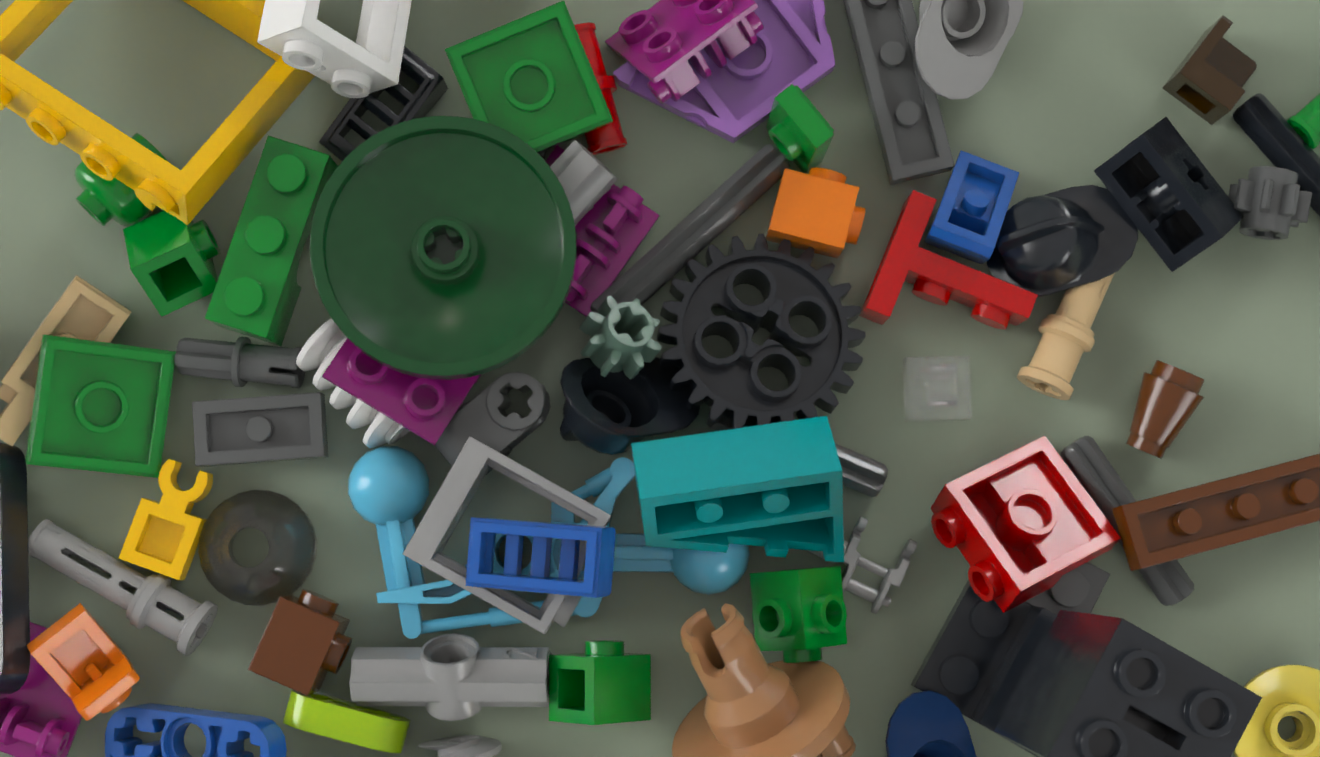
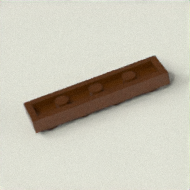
M1320 454L1112 508L1130 571L1320 521Z

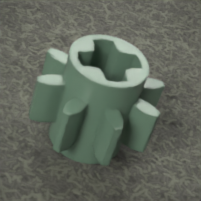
M607 296L597 309L598 313L590 312L579 327L583 333L591 336L580 353L584 357H590L592 362L601 369V376L603 377L607 376L610 372H620L623 370L629 379H633L644 367V362L650 363L661 351L662 346L651 339L660 321L659 319L652 318L649 312L640 305V300L637 298L632 302L617 304L612 296Z

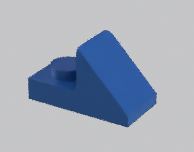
M961 150L924 242L970 261L984 264L990 259L994 251L1019 172Z

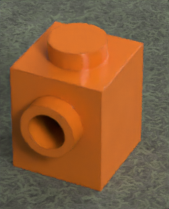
M813 167L810 168L809 174L785 168L780 180L766 240L778 244L783 239L790 240L791 247L802 250L812 247L815 249L814 253L838 259L844 249L845 242L856 245L861 232L866 208L855 206L859 187L845 184L847 177L830 169Z

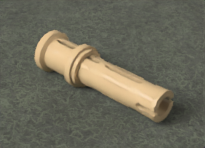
M1114 274L1099 281L1065 291L1056 314L1047 315V318L1042 319L1038 328V331L1042 334L1040 342L1029 366L1021 367L1017 375V379L1021 383L1046 396L1060 400H1070L1074 390L1070 385V381L1083 352H1091L1095 343L1093 338L1095 334L1090 328Z

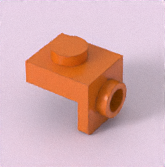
M81 603L26 645L30 654L71 698L76 710L86 721L92 719L99 712L107 713L121 705L130 695L132 686L140 679L129 658Z

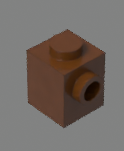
M303 589L299 598L293 595L280 596L248 670L307 696L320 690L327 672L337 674L346 659L352 638L344 635L350 620L335 614L339 603L313 591Z

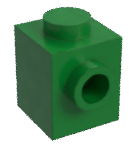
M163 210L123 229L130 270L161 317L214 292L218 278L213 257L221 254L211 229L204 220L196 223L192 220L186 225Z
M592 640L585 641V653L549 655V721L602 725L651 720V654L624 653V641Z

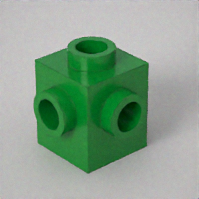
M841 566L749 573L753 610L752 621L755 641L760 651H783L784 663L822 660L821 648L847 644V612L843 599Z

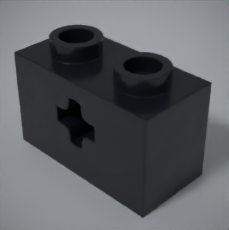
M1167 117L1156 123L1094 170L1171 272L1223 238L1244 217L1240 211L1234 209V203Z

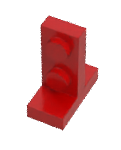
M913 190L903 204L859 316L883 325L890 318L903 283L906 281L914 285L911 292L917 297L942 306H947L949 299L972 308L970 316L976 321L997 329L1005 330L1009 323L1017 326L1029 319L1038 294L919 247L937 199Z

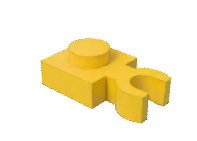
M168 459L163 464L158 477L159 487L163 493L161 500L157 502L149 498H141L118 559L176 580H185L207 523V519L190 513L194 503L203 500L209 494L213 485V474L200 470L193 487L184 491L177 484V475L182 463Z

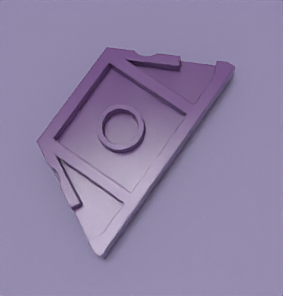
M753 0L758 5L754 12L764 27L763 30L756 34L757 42L746 48L732 60L725 56L727 64L722 68L712 61L704 48L700 50L712 75L704 79L688 59L689 64L701 83L676 102L670 98L661 104L647 85L651 80L628 62L613 71L615 82L618 86L735 143L769 118L774 98L791 84L797 85L804 93L834 70L835 59L831 38L827 33L824 18L826 13L824 0Z

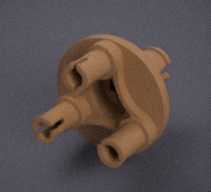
M725 603L722 606L721 613L726 623L717 630L705 608L686 620L680 633L682 645L686 652L689 653L691 663L707 695L693 707L678 727L672 744L673 757L852 756L856 749V744L844 725L849 714L850 697L836 669L821 661L784 663L782 660L767 663L752 633L744 625V617L731 604Z

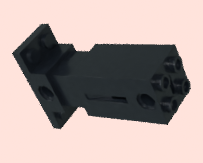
M969 579L911 683L913 687L922 692L933 691L947 696L960 709L962 715L1036 757H1231L1262 699L1261 696L1123 618L1060 610L1058 615H1055L1043 607L1031 606L1026 602L1003 613L994 599L989 602L982 600L974 592Z

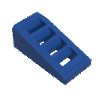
M471 517L465 586L593 598L609 596L612 590L615 528ZM496 533L506 534L503 574L493 573ZM524 536H533L530 576L521 575ZM552 538L561 539L558 578L549 577ZM580 540L587 541L584 580L577 579Z

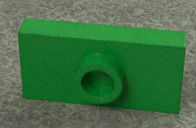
M791 84L774 98L766 126L769 136L788 160L793 161L802 173L808 174L810 168L818 166L823 161L834 136V129L797 85Z

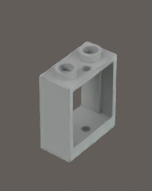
M469 436L404 550L403 555L543 634L548 632L553 622L565 627L582 596L548 594L541 608L509 590L465 586L467 567L443 554L442 551L490 467L588 521L587 525L606 527L612 516ZM580 540L578 576L585 566L587 541Z

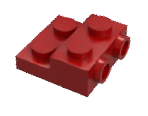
M1046 436L1038 438L945 484L930 508L934 513L931 518L932 528L938 540L947 548L957 546L969 563L968 578L974 592L986 602L994 599L1003 613L1054 587L1062 575L1108 552L1121 539Z

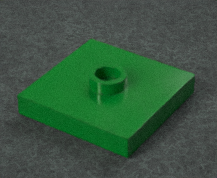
M564 0L445 49L473 119L490 123L508 131L528 144L537 153L613 122Z
M42 334L25 463L158 478L162 462L176 351Z

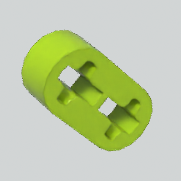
M292 689L283 723L302 731L389 753H402L410 720L403 716L369 706H357L354 702L319 693L307 696Z

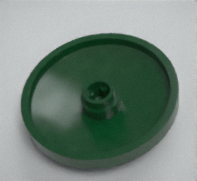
M459 116L421 117L393 125L371 136L357 146L335 169L320 195L312 219L310 231L311 269L317 291L330 317L342 333L367 356L388 368L415 377L444 380L468 378L490 372L517 359L538 342L555 322L565 304L574 278L576 265L575 223L570 203L555 173L545 160L520 138L500 127L473 118Z

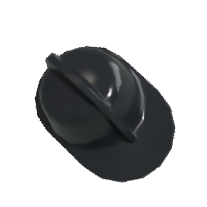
M1095 185L1075 186L1045 195L1027 197L1007 210L994 251L990 259L987 260V266L995 278L1038 294L1037 297L1051 295L1099 281L1118 272L1133 255L1138 241V228L1106 188Z
M655 357L650 363L644 362V367L633 379H629L623 370L620 372H610L607 376L603 377L601 376V369L590 358L576 359L564 367L560 380L565 397L563 406L564 418L560 426V434L566 441H580L583 445L598 453L616 455L627 452L632 448L631 443H637L646 436L672 433L687 428L698 417L700 406L691 411L685 408L693 391L689 386L679 390H671L669 387L671 380L680 369L678 367H662L658 357Z

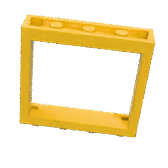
M15 0L0 15V110H4L7 107L24 118L29 128L43 141L55 146L62 143L79 154L83 163L100 178L107 181L116 178L133 189L138 199L151 211L158 206L186 225L194 219L315 77V75L306 70L296 69L287 65L282 60V56L257 42L265 0H182L276 62L183 169L180 170L15 63L20 55L73 0Z

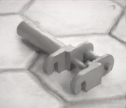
M860 516L848 542L844 540V562L842 563L847 566L842 575L843 593L846 590L872 602L871 612L877 614L881 605L888 607L891 602V598L886 596L890 585L900 587L910 564L909 558L914 553L917 542L912 539L907 541L895 569L885 568L861 557V554L856 551L861 540L860 535L868 523V519ZM805 550L824 559L822 551ZM856 565L884 577L878 590L851 578Z

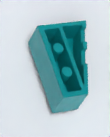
M827 416L631 443L636 488L646 546L727 553L729 544L764 546L766 556L786 558L788 549L822 551L825 561L844 562L843 473Z

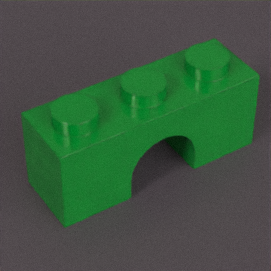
M268 135L205 319L222 328L280 347L282 346L301 291V287L297 284V270L304 245L311 231L317 202L326 183L338 167L330 155Z

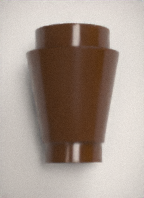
M1156 360L1151 373L1144 372L1130 428L1131 433L1126 444L1162 459L1166 449L1170 447L1204 397L1199 395V392L1205 380Z

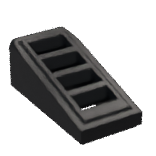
M404 46L400 71L420 86L413 95L398 83L397 85L372 92L364 98H350L319 143L340 161H343L355 149L352 144L344 139L351 129L365 140L378 133L360 119L367 110L388 127L404 121L425 117L448 89L444 78ZM384 90L404 106L399 115H396L377 99Z

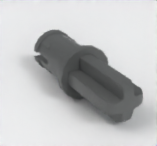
M239 337L236 342L183 338L178 342L174 359L178 372L182 375L232 380L235 387H244L247 382H257L300 388L306 372L301 370L296 364L297 356L302 347L288 348L251 344V340L248 337Z

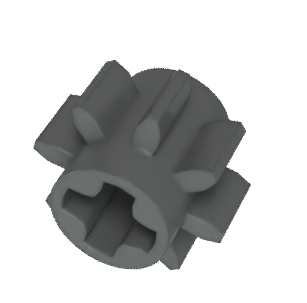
M1257 166L1249 169L1248 180L1239 179L1238 184H1230L1228 197L1234 203V209L1240 211L1244 216L1240 220L1239 232L1241 234L1259 239L1283 240L1288 238L1290 227L1297 228L1299 223L1308 222L1312 192L1299 191L1300 185L1297 184L1298 174L1294 171L1272 166Z

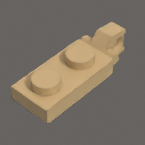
M76 275L1 379L0 399L8 404L0 414V439L13 446L31 421L42 334L110 343L130 316L131 310Z

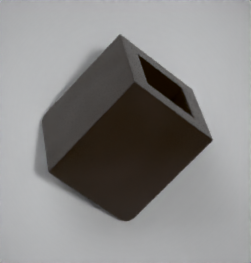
M1224 15L1204 32L1162 87L1211 125L1232 110L1245 93V90L1242 89L1243 85L1257 68L1254 60L1223 38L1224 34L1233 24Z

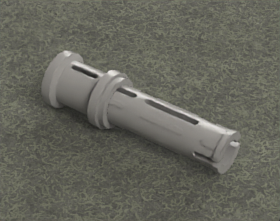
M49 519L43 520L28 539V556L39 559L53 569L73 579L81 586L87 587L127 610L126 617L131 625L138 629L148 626L177 643V651L185 656L195 651L214 622L218 606L213 602L205 601L202 604L171 587V579L165 575L151 574L148 577L108 555L105 551L58 527ZM75 555L109 574L111 578L106 579L70 557ZM131 587L137 591L135 594H132L127 589ZM170 609L184 617V619L180 621L164 611Z

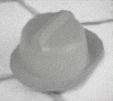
M921 0L919 6L920 24L915 38V56L922 79L934 93L949 100L967 99L983 89L993 75L1009 40L1018 26L1023 13V0Z

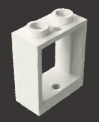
M265 0L257 42L282 56V60L287 65L296 69L306 70L327 82L336 93L349 98H364L372 92L398 84L412 0H363L356 43L317 20L320 0Z

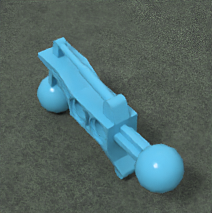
M380 446L367 451L354 464L349 475L348 495L357 513L364 520L376 525L387 588L385 592L376 593L378 603H398L403 634L409 639H414L426 633L489 624L491 627L523 623L497 607L489 608L488 612L423 621L420 604H452L473 594L449 580L425 584L422 565L403 555L404 550L416 531L414 517L423 509L429 495V477L424 464L412 452L399 446ZM625 457L617 458L612 462L611 467L585 480V485L571 493L583 500L591 495L593 497L600 495L593 505L612 516L616 499L635 477L634 463ZM554 502L551 503V522L549 523L588 524V521L584 519L580 523H575L574 513ZM611 519L606 527H610ZM496 533L493 573L503 574L504 564L500 560L499 548L506 534ZM616 533L613 572H673L678 581L691 591L710 595L725 592L739 582L747 570L750 551L748 545L729 544L727 553L646 546L643 533ZM526 536L533 543V536ZM552 538L549 577L558 578L561 539ZM531 562L521 570V575L530 576ZM581 571L577 579L584 580V571ZM581 597L571 616L591 617L598 610L603 597ZM545 600L530 603L541 608Z

